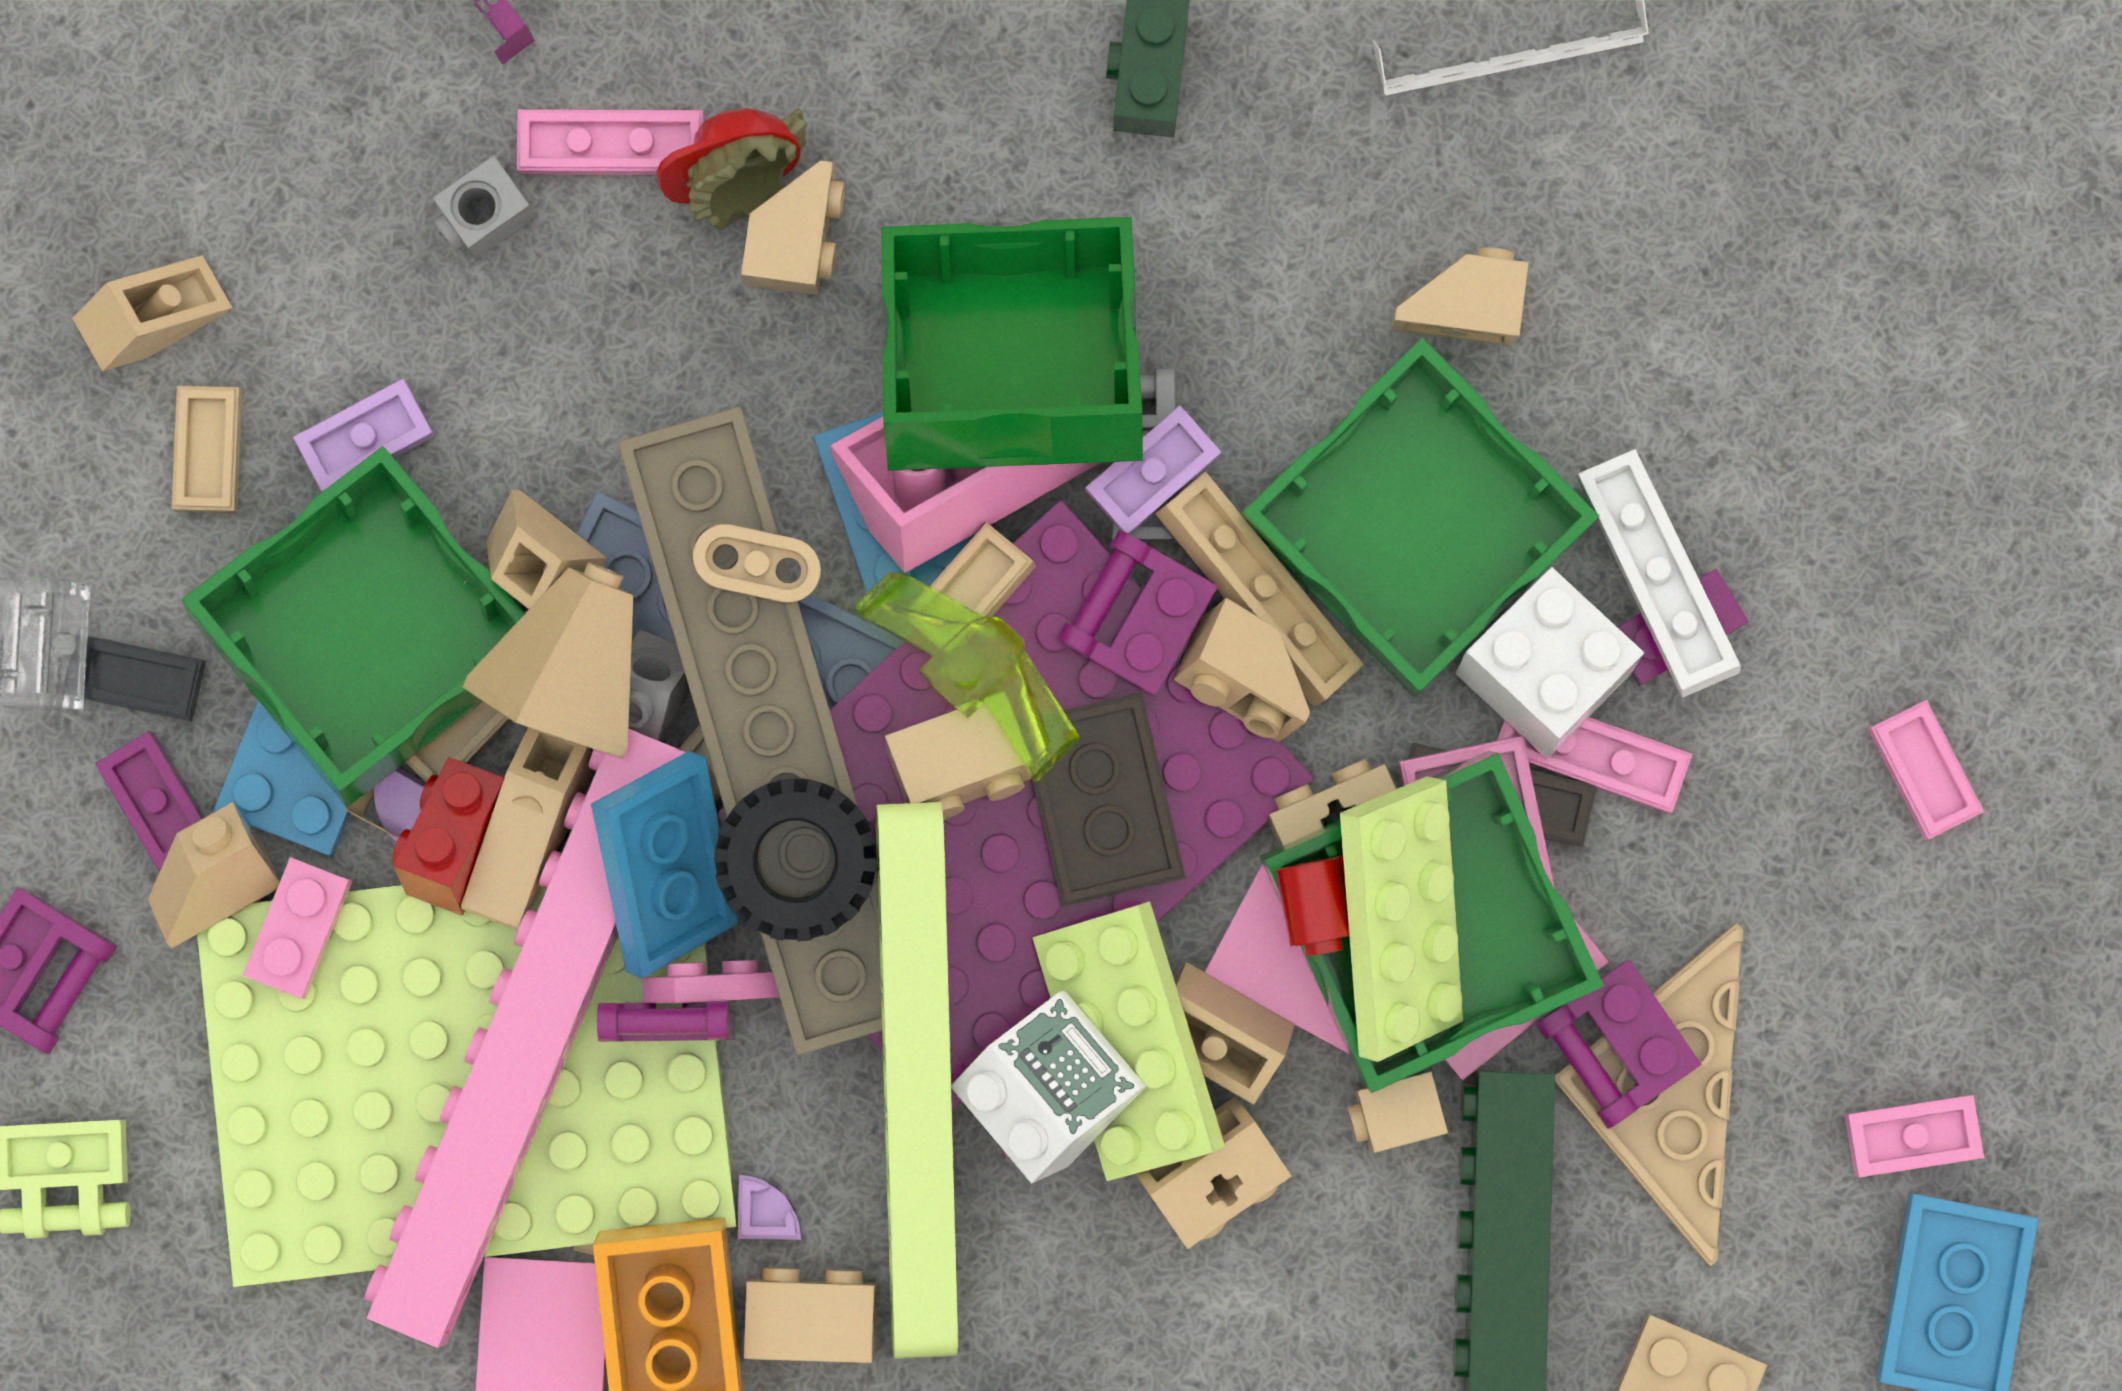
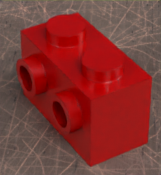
M450 757L447 758L439 776L435 774L430 776L421 793L419 803L421 812L412 830L406 828L400 834L392 854L393 867L406 895L461 916L464 915L465 910L461 908V904L504 777Z

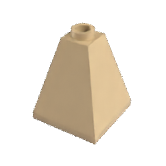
M591 562L587 563L584 572L569 567L467 675L463 688L517 724L623 759L628 748L633 595L620 588L624 576Z

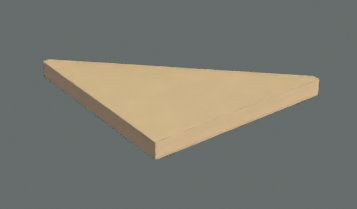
M1738 923L1733 924L1653 992L1658 1002L1701 1062V1066L1609 1129L1606 1128L1597 1115V1112L1601 1109L1571 1064L1568 1063L1555 1074V1084L1707 1266H1712L1718 1260L1717 1244L1720 1209L1722 1210L1726 1129L1730 1109L1733 1040L1737 1020L1740 951L1744 931ZM1602 1035L1589 1045L1621 1094L1636 1085Z

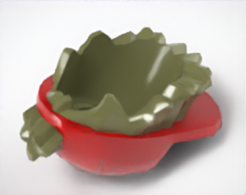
M738 108L727 110L711 117L701 124L695 134L694 144L673 151L660 162L657 169V183L662 193L672 202L689 204V211L694 213L693 219L695 221L708 219L711 226H715L720 230L736 221L742 215L749 218L752 211L784 188L783 177L799 161L800 149L806 144L805 129L807 124L804 121L801 109L797 108L795 112L781 120L763 111Z

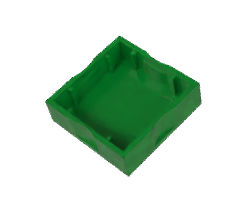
M1132 217L1042 220L1017 226H985L960 223L881 227L882 300L886 344L883 350V425L888 471L1143 461L1142 400L1139 344L1136 337Z
M1423 337L1358 399L1352 411L1322 441L1305 450L1242 512L1244 519L1275 557L1414 698L1600 517L1537 452L1517 441L1503 428L1489 409L1486 401Z
M384 446L380 447L313 498L303 512L287 527L275 535L250 546L181 599L192 622L346 808L483 702L463 688L466 677L525 614L509 594L491 580L488 569L468 555L457 544L447 530L439 511Z
M1487 751L1432 776V778L1446 780L1462 993V1022L1379 1062L1359 1057L1350 936L1341 937L1343 950L1320 955L1305 956L1304 947L1300 945L1360 1079L1371 1093L1454 1056L1460 1049L1486 1033L1499 1028L1523 1024L1604 987L1567 903L1553 887L1540 859L1535 832L1499 753ZM1340 819L1259 856L1281 905L1275 870L1343 855Z

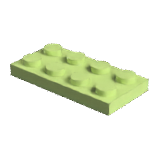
M1426 776L1340 813L1359 1057L1379 1062L1463 1021L1446 780Z
M1146 902L1032 937L1050 998L1058 992L1065 990L1147 1086L1094 1140L1106 1181L1211 1154L1226 1148L1151 903Z

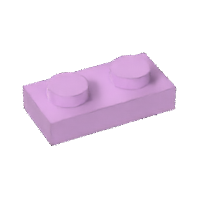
M403 378L293 438L319 488L323 492L380 447L384 446L392 457L396 458L436 437L410 386Z
M1178 406L1143 437V461L1114 462L1085 487V491L1119 530L1131 534L1219 458L1222 452L1181 406Z

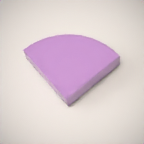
M400 767L374 787V802L378 817L386 830L398 836L406 828L412 830L421 812L419 806L420 797L426 784ZM389 834L397 842L398 837Z
M739 1175L738 1239L801 1240L800 1220L796 1210L794 1211L785 1197L786 1195L770 1185V1182L764 1181V1179L750 1175Z

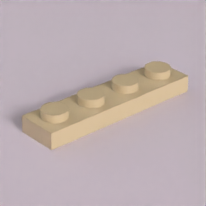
M1206 471L1195 478L1155 513L1210 582L1218 586L1217 590L1224 599L1228 598L1280 630L1303 694L1313 707L1327 700L1364 665Z

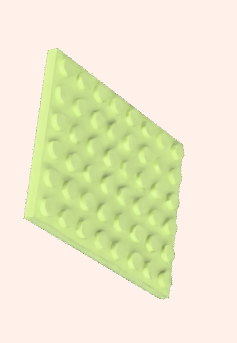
M402 885L349 891L306 999L296 997L243 976L272 901L252 903L197 934L233 1287L376 1270L379 1264L386 1267L389 1266L398 1243L389 1240L393 1225L404 1205L414 1207L423 1185L415 1181L420 1161L429 1145L436 1148L439 1147L448 1124L440 1122V1115L444 1104L454 1086L461 1089L464 1088L473 1065L464 1062L470 1042L479 1027L488 1030L498 1007L489 1003L494 985L503 968L513 971L522 947L514 944L517 930L465 911L464 915L461 916L405 894ZM541 886L531 910L538 912L547 888ZM619 936L613 946L484 1257L589 1245L594 1243L598 1232L604 1230L724 1217L726 1228L738 1226L717 1040L598 1041V1003H644L643 979L626 972ZM706 943L669 964L705 962V974H710ZM667 965L646 977L667 976ZM656 1003V1009L682 1008V1003Z

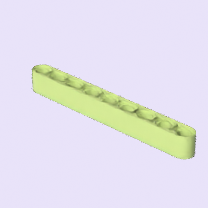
M941 802L876 805V849L893 1358L957 1356L958 1319L943 810Z

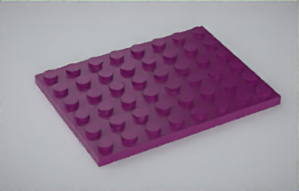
M1062 500L1055 504L1013 543V545L1033 560L1036 568L954 661L916 631L830 709L855 800L872 830L876 843V805L905 803L886 754L885 736L1002 693H1006L1017 724L1019 721L1142 693L1186 878L1062 907L1032 779L1024 781L1025 787L1010 797L997 801H990L987 795L964 803L965 809L961 813L944 820L951 1085L991 1043L1050 999L1032 937L1146 902L1151 903L1157 923L1269 820V814L1279 810L1274 800L1275 798L1305 786L1314 779L1281 741L1278 743L1271 738L1260 737L1252 733L1245 727L1243 721L1219 707L1200 702L1192 695L1188 688L1173 680L1189 645V640H1187L1156 696L1150 695L1057 641L1065 624L1072 625L1112 556ZM1130 575L1094 637L1097 641L1108 647L1112 644L1142 591V588ZM724 806L717 812L720 829L727 818ZM882 1031L867 1035L883 1053ZM951 1088L952 1110H954L962 1100Z

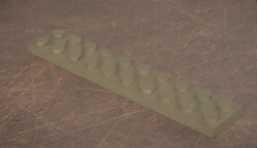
M741 406L617 441L727 817L739 801L755 789L778 780L794 778L825 783L846 795L857 805L798 602L782 603L712 587L701 579L694 567L693 550L696 541L704 531L713 526L730 524L778 535ZM720 546L714 552V564L723 570L731 569L738 561V552L731 546ZM782 560L777 565L776 575L780 581L792 583L786 560ZM788 821L777 825L765 835L759 846L757 862L761 877L772 890L783 896L800 898L814 894L828 882L834 869L835 855L829 838L817 826L804 821ZM876 872L868 899L865 900L859 912L850 921L839 927L837 931L827 936L822 935L809 941L797 942V940L784 939L782 941L769 938V935L761 932L797 1056L882 1031L878 882Z

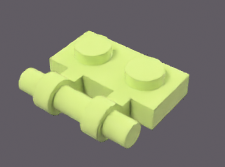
M126 1119L0 1126V1190L21 1189L22 1208H5L0 1210L1 1234L24 1233L27 1239L47 1238L50 1231L81 1230L84 1236L104 1235L106 1228L130 1226L131 1212L129 1203H105L103 1198V1184L128 1183ZM78 1186V1205H48L46 1187Z

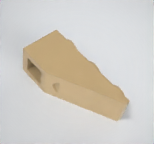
M528 727L506 772L461 904L463 910L518 931L524 915L528 909H531L541 888L539 885L540 877L553 850L558 852L566 836L568 828L564 827V821L568 809L577 792L586 794L596 771L588 768L593 753L592 748Z

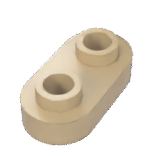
M720 524L704 531L696 541L693 550V563L698 575L710 586L722 590L782 603H795L807 598L815 590L820 579L821 568L817 554L807 543L795 538L730 524ZM723 545L731 546L738 552L736 565L728 570L718 568L713 561L714 552ZM793 559L798 562L801 567V575L797 581L784 583L778 579L776 568L782 560Z

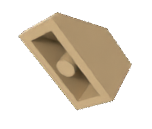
M1479 248L1477 255L1466 254L1396 308L1392 317L1391 330L1514 346L1520 336L1529 262L1514 260V252L1500 248Z
M201 255L107 282L72 319L103 372L154 355L228 313L232 306L205 258Z
M232 802L176 834L148 897V901L165 941L172 949L277 890L280 880L263 843Z

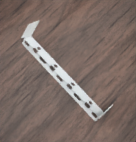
M1635 0L1637 14L1641 20L1642 27L1610 33L1609 36L1596 38L1594 36L1551 45L1550 48L1536 51L1531 49L1519 53L1492 57L1488 61L1478 63L1473 61L1461 65L1429 70V73L1410 74L1385 80L1381 50L1375 40H1373L1377 69L1380 73L1384 94L1390 95L1644 42L1643 35L1649 34L1644 0Z

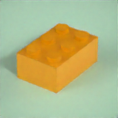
M725 1217L599 1231L593 1243L609 1391H744Z

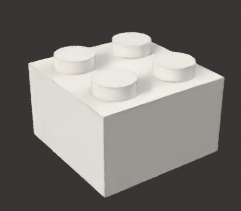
M1551 567L1466 651L1455 674L1538 752L1548 759L1631 675L1644 652Z

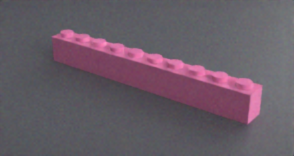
M628 729V748L623 759L595 749L593 750L588 768L596 771L587 795L577 792L568 809L564 827L572 831L563 852L560 853L553 850L542 871L539 885L547 888L541 905L538 912L528 909L521 921L514 941L515 945L522 947L513 971L503 968L494 985L489 1003L498 1006L488 1030L479 1027L475 1032L464 1062L473 1065L464 1088L461 1089L457 1086L452 1088L440 1115V1122L448 1124L438 1148L431 1145L428 1146L416 1171L415 1181L422 1183V1188L414 1207L404 1205L393 1225L389 1240L398 1243L389 1266L386 1267L379 1264L367 1287L364 1300L373 1303L367 1319L436 1348L448 1343L618 937L591 803L686 752L631 729Z

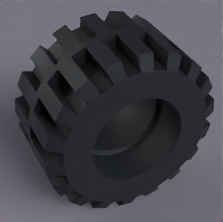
M809 779L778 780L755 789L741 799L723 822L714 855L716 880L719 890L722 891L727 901L726 904L734 914L736 913L745 922V925L754 931H760L769 935V938L782 941L784 939L797 940V942L809 941L812 938L822 935L827 936L837 931L839 927L850 921L859 912L865 900L868 899L877 870L876 843L872 830L860 809L851 799L834 787ZM788 821H804L817 826L829 838L835 855L834 869L828 882L814 894L800 898L783 896L772 890L761 877L757 862L759 846L765 835L777 825Z

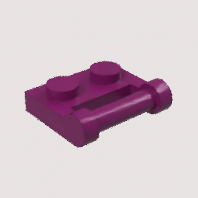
M1119 530L1110 545L1115 551L1072 625L1065 624L1057 641L1150 695L1156 696L1218 586L1156 551L1131 534ZM1137 563L1152 573L1112 644L1108 647L1097 641L1094 637Z
M17 887L0 914V1026L31 1046L50 1054L60 1038L56 1031L100 961L107 963L117 945L28 890ZM66 939L79 947L38 1015L32 1020L19 1011L60 945Z
M1630 960L1624 961L1601 977L1604 987L1554 1009L1535 1023L1545 1039L1553 1038L1601 1109L1597 1112V1115L1607 1129L1630 1116L1645 1103L1702 1065ZM1584 1013L1588 1014L1636 1084L1623 1094H1621L1572 1023Z
M728 1001L682 1003V1008L656 1009V1003H598L597 1036L599 1042L735 1040V1014H729Z

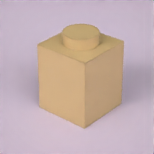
M1431 1071L1410 1075L1373 1093L1366 1087L1354 1090L1357 1104L1347 1106L1348 1117L1356 1143L1368 1141L1370 1152L1373 1153L1448 1133Z

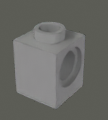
M494 155L433 197V200L443 212L440 217L434 220L437 227L455 251L466 244L476 259L537 217ZM478 198L494 200L495 212L490 220L479 225L466 222L465 212L472 201Z
M640 629L632 640L628 729L659 741L685 702L689 685L677 644Z

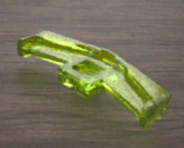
M904 572L888 573L856 604L855 611L860 619L867 623L875 624L933 656L920 668L923 678L967 719L985 702L1035 783L1081 739L1026 653L1024 639L1001 618L984 617Z

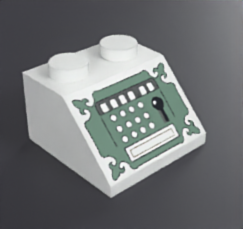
M1065 990L1058 992L991 1043L951 1085L953 1091L1031 1184L1067 1168L1147 1087Z

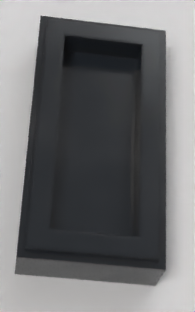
M80 634L66 695L192 722L206 661Z

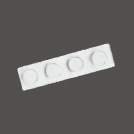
M1636 449L1578 473V483L1589 506L1600 516L1597 522L1681 697L1683 698L1739 674L1741 665Z

